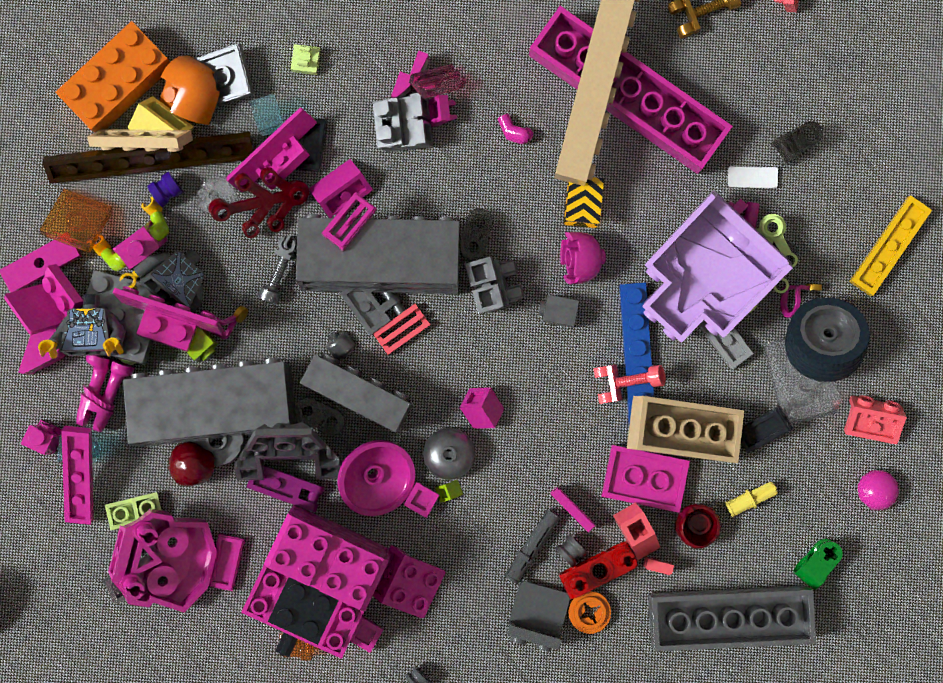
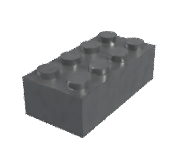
M323 353L321 357L314 354L300 384L394 432H399L413 405L408 402L410 396L395 389L391 393L385 390L386 384L370 377L369 381L361 378L363 372L346 365L345 369L338 366L340 361L328 354Z

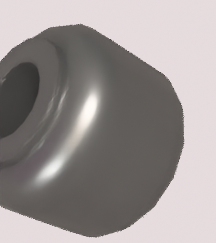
M341 331L338 334L334 332L328 337L330 341L327 343L326 348L335 359H343L354 350L355 342L347 332Z

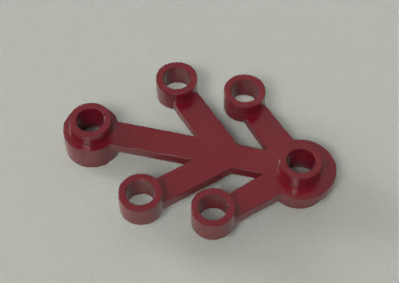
M266 167L260 173L261 180L266 185H275L282 191L271 193L252 181L246 173H240L235 178V185L240 191H249L257 197L228 203L223 198H216L210 202L208 211L214 220L222 222L228 220L231 214L257 208L249 221L244 222L242 225V232L247 238H255L259 234L258 226L274 204L282 202L276 213L267 219V226L271 231H281L284 227L283 219L293 206L301 205L307 200L309 188L300 180L288 182L280 177L273 168ZM273 173L270 179H265L267 174ZM247 179L245 185H240L242 180ZM300 191V193L294 197L295 192ZM225 209L224 213L218 215L220 210ZM279 220L276 226H272L274 221ZM249 227H254L253 231L247 232Z

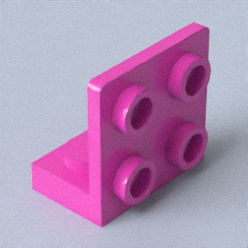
M57 264L47 266L42 284L6 293L4 297L30 335L57 328L64 317L67 316L69 309H79L83 305V299Z
M391 545L389 548V562L375 589L373 597L384 605L419 618H424L441 584L445 571L413 558L400 548Z

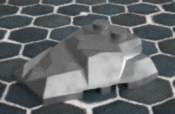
M303 422L297 424L276 423L272 428L263 424L254 430L237 459L235 474L237 481L264 480V461L315 460L317 479L338 478L342 461L317 433Z

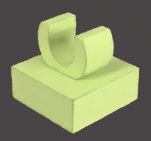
M294 44L291 71L317 75L321 53L320 47Z

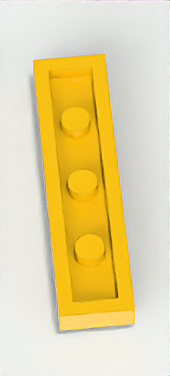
M911 195L908 196L849 282L870 297L874 296L932 210Z

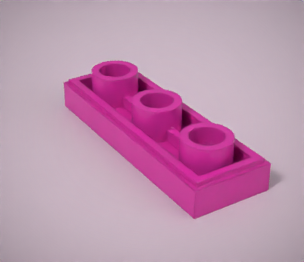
M66 233L0 269V274L9 291L13 292L24 289L44 278L47 266L57 264L59 268H62L82 257L72 236ZM44 260V265L40 268L39 262Z

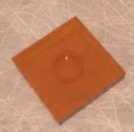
M63 188L40 228V233L45 237L90 253L113 212L112 206Z

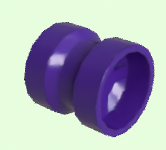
M169 171L163 174L158 182L153 181L147 185L148 190L161 207L168 204L169 199L173 196L178 197L184 193L179 183Z

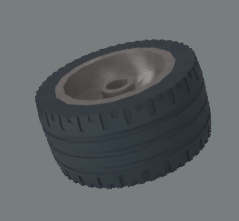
M833 297L809 300L796 310L789 322L785 337V351L788 360L800 374L809 379L819 382H836L845 379L857 370L865 357L870 340L868 322H866V318H864L860 310L844 300Z

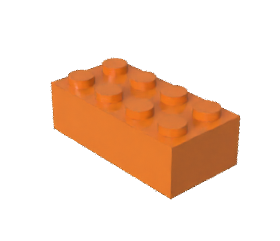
M131 21L55 93L95 133L111 126L158 82L170 61Z

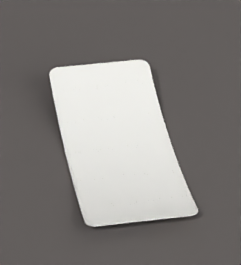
M729 166L728 186L777 188L778 168Z

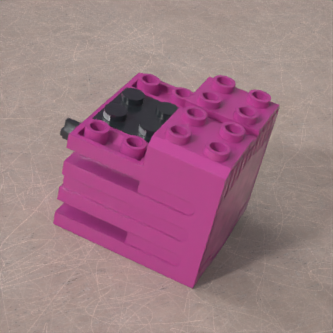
M293 505L280 528L241 613L283 632L275 649L282 656L290 657L299 639L342 659L389 562V548L324 517Z

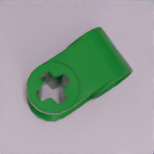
M823 538L818 540L806 556L797 563L793 573L813 590L818 589L842 559L843 552L841 547L830 539ZM824 548L830 549L832 552L830 557L823 551Z

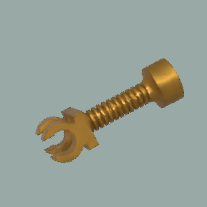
M674 0L667 7L671 15L680 13L683 10L686 12L689 23L679 26L677 30L680 39L700 31L698 17L719 10V8L728 7L730 11L741 7V0H714L696 8H692L690 0Z

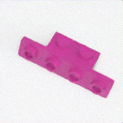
M299 108L226 177L227 181L238 189L235 185V178L238 174L246 173L255 182L260 177L261 171L266 167L273 168L280 177L285 179L310 156L299 142V139L316 124L315 119L303 108ZM273 173L267 174L265 179H270ZM247 179L242 180L240 185H245ZM266 185L271 190L277 187L275 185Z

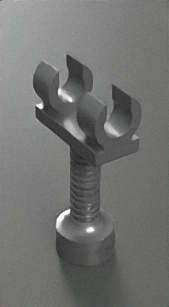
M284 236L278 242L279 249H276L274 254L280 256L269 284L262 286L258 293V297L265 301L277 304L281 295L277 287L283 277L282 275L288 265L287 263L289 260L297 259L296 239L293 240L292 247L290 248L289 246L292 236Z

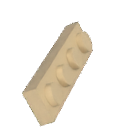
M101 129L87 136L89 147H101V150L122 147L124 151L137 148H145V151H155L160 148H167L169 152H176L182 150L184 145L193 141L191 130Z

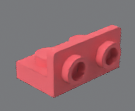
M860 395L859 397L850 396L851 409L844 428L845 434L897 445L907 418L903 407L891 400L881 402L866 395Z

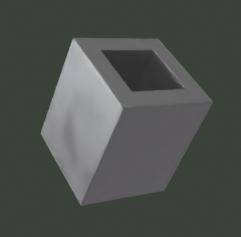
M547 295L546 301L541 300L538 315L543 316V323L573 328L579 300Z

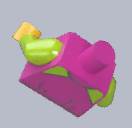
M150 197L151 203L148 206L145 203L141 205V208L150 215L151 221L115 248L111 249V246L102 235L99 236L101 239L99 243L93 244L90 242L93 250L98 256L103 258L112 270L120 271L125 267L128 270L132 269L168 241L166 236L169 234V227L161 213L163 207L153 197Z

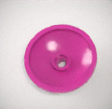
M375 440L364 443L354 449L345 458L338 474L340 496L345 504L358 514L379 516L389 513L407 499L415 481L413 461L401 446L391 441ZM375 469L372 474H368L369 470Z

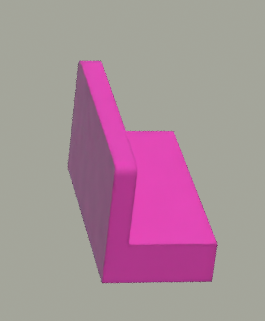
M349 159L310 187L309 191L328 217L332 218L333 215L339 213L355 192L361 197H365L373 189L360 170Z

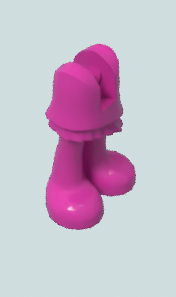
M103 355L86 356V361L93 366V374L89 386L83 385L84 393H81L76 424L85 427L93 411L97 413L93 430L102 432L114 413L115 405L113 402L123 379L131 376L135 367ZM111 366V375L106 390L102 396L100 394V391L106 374Z

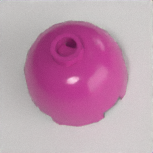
M566 232L567 240L561 241L560 262L561 265H566L568 275L563 277L567 284L587 283L598 275L602 264H605V250L601 249L595 237L588 233Z

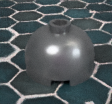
M450 427L439 429L430 435L425 443L423 451L425 465L438 478L446 480L460 478L468 473L474 463V444L469 436L459 429Z

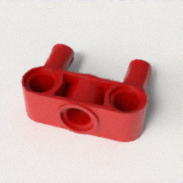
M624 541L576 564L573 568L566 569L559 574V577L569 598L574 599L635 569L638 563L627 541ZM597 563H602L605 568L603 575L600 577H594L592 573V568Z

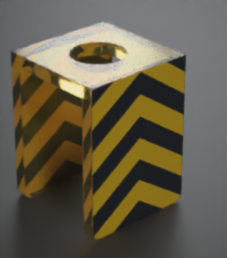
M593 177L592 180L587 179L585 186L568 182L564 225L587 228L597 227V224L600 222L604 178Z

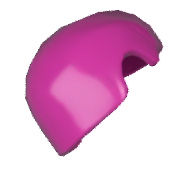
M871 470L863 475L858 483V496L870 510H886L894 505L898 498V483L891 474L884 470Z

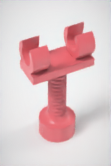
M617 365L593 368L595 378L609 377L611 392L598 394L599 404L623 400L621 387L650 383L652 387L664 386L666 383L665 371L662 365L650 366L647 373L619 377Z

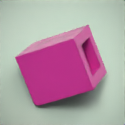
M491 387L469 388L460 406L465 417L475 429L495 428L504 411V407Z

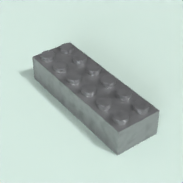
M807 586L648 593L650 642L655 652L816 644L813 589Z

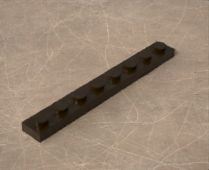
M249 131L193 138V141L184 145L182 150L176 152H169L167 148H160L155 151H145V148L124 151L122 147L111 150H93L44 156L42 163L49 183L52 184L245 160L255 149L251 132Z

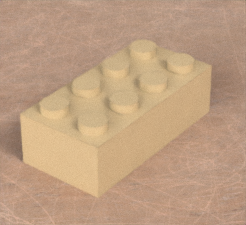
M633 396L627 449L738 463L744 410L648 396Z

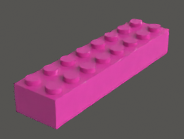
M559 6L529 48V57L577 90L593 28L562 6ZM621 52L619 62H623L619 78L614 77L612 87L616 88L613 103H607L606 111L698 174L733 126L629 53Z

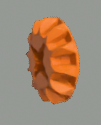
M593 591L574 598L570 603L568 611L573 626L580 632L594 634L603 630L611 617V608L607 599L600 593ZM586 602L591 608L600 606L594 611L595 622L589 616L581 617L585 612L583 603Z

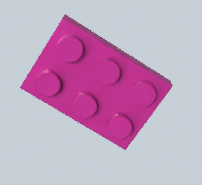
M611 445L601 496L680 513L690 461Z

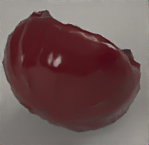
M195 442L180 443L171 452L168 470L172 479L179 485L187 487L207 482L212 477L215 467L214 456L212 452L202 448Z
M697 503L683 508L682 512L678 514L675 523V530L680 540L685 545L695 549L706 548L714 544L719 539L722 527L720 518L712 506Z

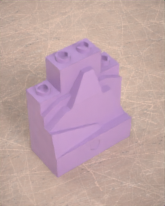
M713 190L645 263V266L648 268L646 273L656 282L661 280L663 283L644 302L642 307L645 309L644 314L652 322L658 321L665 327L663 329L664 333L673 341L678 339L682 343L703 320L707 322L705 327L714 336L720 334L724 338L793 268L792 262Z

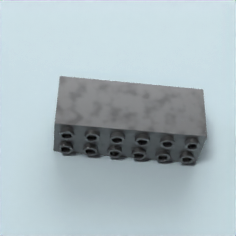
M307 214L305 218H298L296 282L302 291L342 292L346 288H355L351 292H364L362 288H370L375 290L373 293L458 294L460 230L459 221H454L452 217H439L438 220H427V217L414 216L412 220H401L399 216H386L385 219H374V216H372L344 251L322 235V232L336 215H333L332 218H321L322 216L318 214ZM363 215L359 216V218L354 221V223L349 227L345 234L340 238L341 242L352 230V228L357 224V222L361 219ZM345 216L331 233L333 236L348 220V216Z
M280 358L264 359V364H253V361L238 362L237 367H227V364L211 365V370L189 367L184 369V373H174V370L158 371V376H148V373L131 374V379H123L128 444L144 447L205 440L206 438H224L223 436H240V434L252 435L254 430L263 424L271 428L276 423L297 424L292 370L284 361H280Z

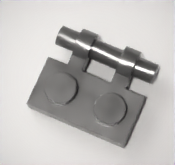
M346 288L339 293L370 336L391 321L386 314L388 310L393 309L397 316L406 310L401 304L402 299L398 294L395 295L390 292L381 293L386 302L380 305L372 294L375 291L374 289L362 288L364 292H351L355 288Z

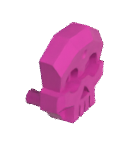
M149 509L137 520L124 526L120 525L108 573L112 582L122 592L127 603L143 607H150L153 603L185 613L208 589L217 550L208 522L197 518H173L167 511ZM175 537L176 542L173 545H168V540ZM142 549H144L149 555L140 559ZM161 576H165V582L158 584V579Z

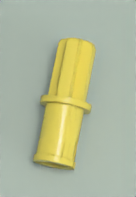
M768 482L750 492L746 489V493L724 503L733 518L751 508L756 509L757 504L777 495L778 491L773 482Z

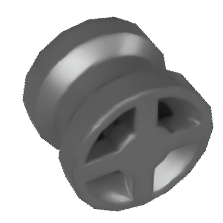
M570 534L562 545L555 547V550L572 568L576 565L579 557H584L588 554Z

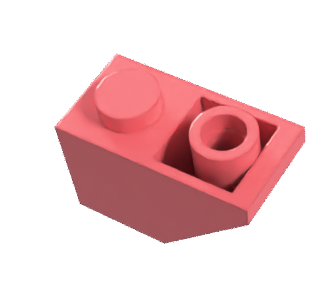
M636 502L613 515L637 560L660 548L652 526Z

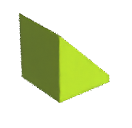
M458 479L435 487L436 492L440 494L438 497L440 503L463 495Z

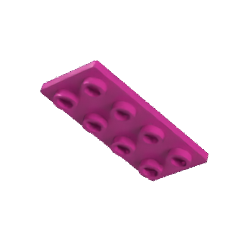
M123 286L122 290L118 288L113 290V294L121 303L145 310L136 333L140 337L189 352L197 328L223 335L224 329L219 321L216 320L217 317L210 313L201 312L198 315L191 312V308L179 303H175L173 307L164 303L165 300L160 297L149 295L148 298L139 295V291Z

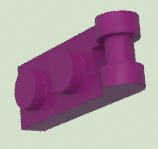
M264 465V480H249L246 488L312 512L317 511L319 495H323L325 489L322 485L309 482ZM303 489L310 491L307 500L300 498Z

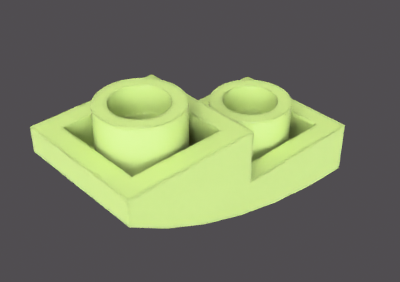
M155 492L106 504L105 509L110 531L119 529L120 525L124 526L137 520L149 509L161 510L158 493Z

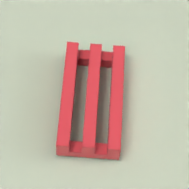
M414 304L374 332L373 335L387 355H389L428 328L430 323L418 306ZM413 312L417 314L387 337L382 338L381 335L407 316ZM419 320L422 321V325L391 347L387 345L389 341Z

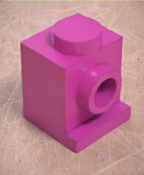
M40 420L38 425H29L21 445L43 455L54 454L62 438V429Z

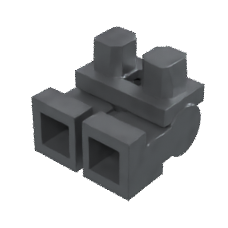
M418 92L403 98L373 102L378 149L402 151L405 149L433 147L431 124L427 122L430 120L427 96Z
M490 256L465 263L471 287H479V289L472 290L478 314L513 306V302L525 297L521 284L508 287L506 277L518 274L514 260L501 262L498 259L493 260Z

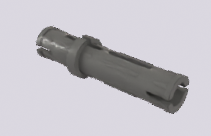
M546 509V512L522 549L517 550L515 553L517 555L515 560L504 574L506 578L517 585L519 584L529 566H533L535 563L534 558L561 519L559 516Z

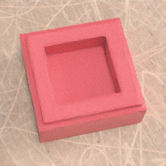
M645 556L643 563L647 570L667 575L672 574L674 565L670 562Z

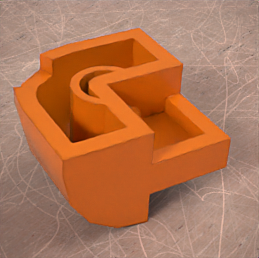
M188 55L173 59L165 67L161 78L165 79L166 83L159 101L170 108L171 113L181 118L209 125L220 91L216 90V81L213 77L214 71Z

